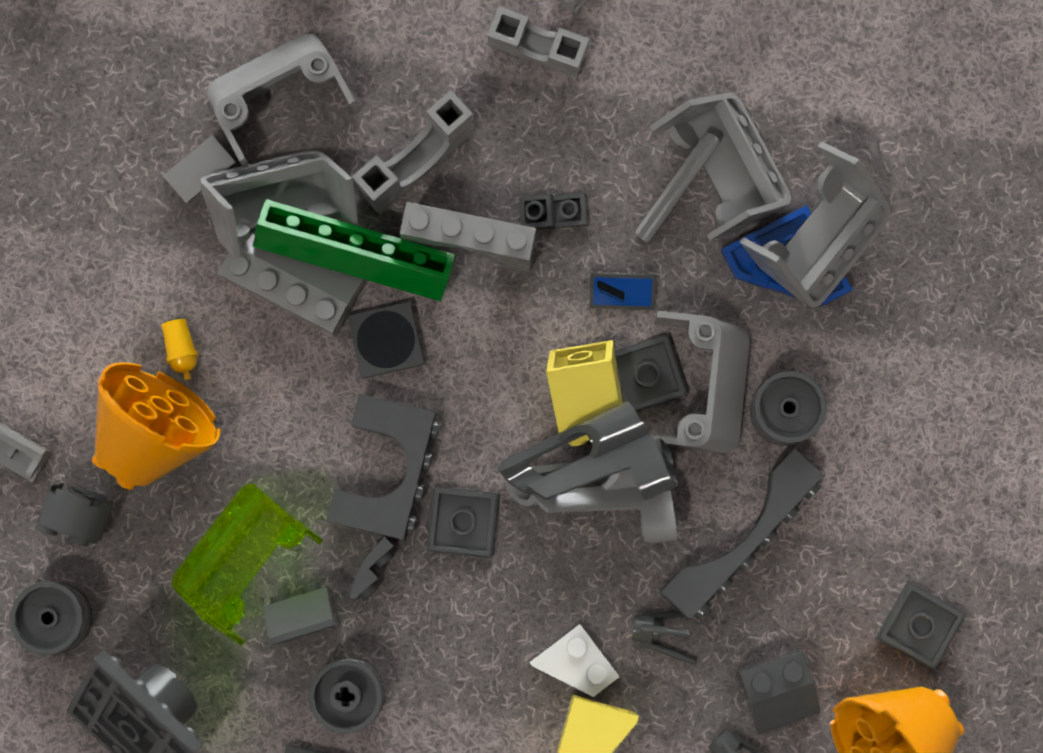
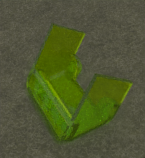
M248 483L239 489L175 571L171 586L205 623L242 646L245 640L233 628L244 615V601L239 597L241 592L278 545L284 549H290L299 545L305 535L319 545L324 539L253 483Z

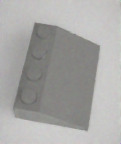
M256 228L250 229L251 237L245 241L244 245L239 246L241 257L234 259L228 252L217 274L223 280L336 337L366 280L254 248L253 242Z

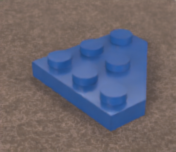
M806 205L745 236V238L761 247L773 240L786 246L811 215V212ZM743 238L720 250L735 279L796 298L758 267L741 245L740 241ZM846 276L843 277L827 299L819 306H824L853 290Z

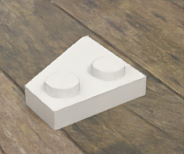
M580 624L530 661L533 667L593 697L619 678V675Z

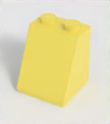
M613 340L549 351L546 374L559 433L623 403ZM586 434L567 444L581 446L588 443L590 439Z
M572 694L556 753H612L637 724L639 715L633 711Z

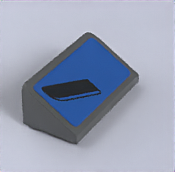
M591 273L590 308L654 310L656 275Z

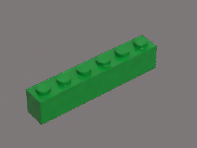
M265 199L253 242L254 248L440 302L455 254L268 199Z

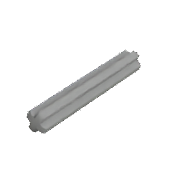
M706 132L636 229L635 235L646 243L650 242L718 146L720 140L715 135Z

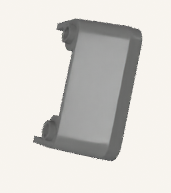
M302 34L213 80L208 86L207 98L242 166L249 165V162L232 131L241 127L248 119L249 110L245 102L302 72L307 80L315 84H322L334 78L353 116L359 113L356 102L336 64L317 36Z
M728 92L687 100L650 125L652 132L669 128L673 141L678 146L686 149L695 148L706 132L712 133L720 140L718 146L704 164L710 179L723 203L716 207L715 220L719 228L707 234L709 240L736 233L791 203V194L745 106L735 94Z
M822 141L817 147L830 164L822 172L818 180V190L823 200L787 245L784 246L782 243L773 240L761 247L745 237L740 241L741 245L762 271L810 307H818L827 299L887 224L891 213L889 204L861 161Z
M302 151L208 174L200 180L202 194L218 241L234 259L241 257L239 246L244 245L245 241L251 237L250 229L256 228L265 199L332 219L341 217L346 223L358 226L353 179L321 151Z
M657 311L654 317V324L688 328L690 342L699 349L712 350L713 354L706 415L689 414L685 416L678 425L677 438L651 436L654 440L662 438L667 447L673 449L716 454L732 452L740 441L750 345L747 331L740 326L709 316Z

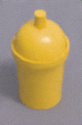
M176 319L161 324L167 354L166 362L175 372L183 373L185 381L190 380L189 371L195 368L199 355L198 351L195 350L187 320Z

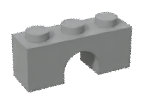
M500 6L497 8L487 35L489 47L578 78L589 47V38L562 28H559L558 32L541 29L533 25L529 21L528 16Z

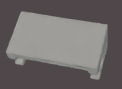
M211 135L165 173L163 177L184 202L188 203L202 191L200 182L202 177L227 170L236 162L217 139Z
M0 422V464L28 481L35 483L52 452Z

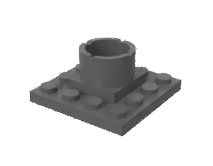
M102 651L93 659L66 710L110 753H198L203 746V743L199 741L197 733L190 727L183 726L196 711L197 705L192 692L182 680L178 681L176 679V674L161 665L152 664L137 678L133 679L124 670L122 663L117 658L110 657Z

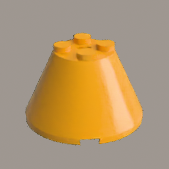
M120 362L108 365L98 380L95 454L92 457V462L97 467L106 470L114 476L121 487L133 490L135 486H147L211 449L218 441L221 431L219 428H215L213 422L216 416L212 410L188 387L160 371L154 376L140 371L142 365Z
M913 687L846 698L833 708L832 711L835 713V719L830 722L832 738L838 753H954L959 738L964 734V728L950 708L948 696L939 689L932 691L925 687Z

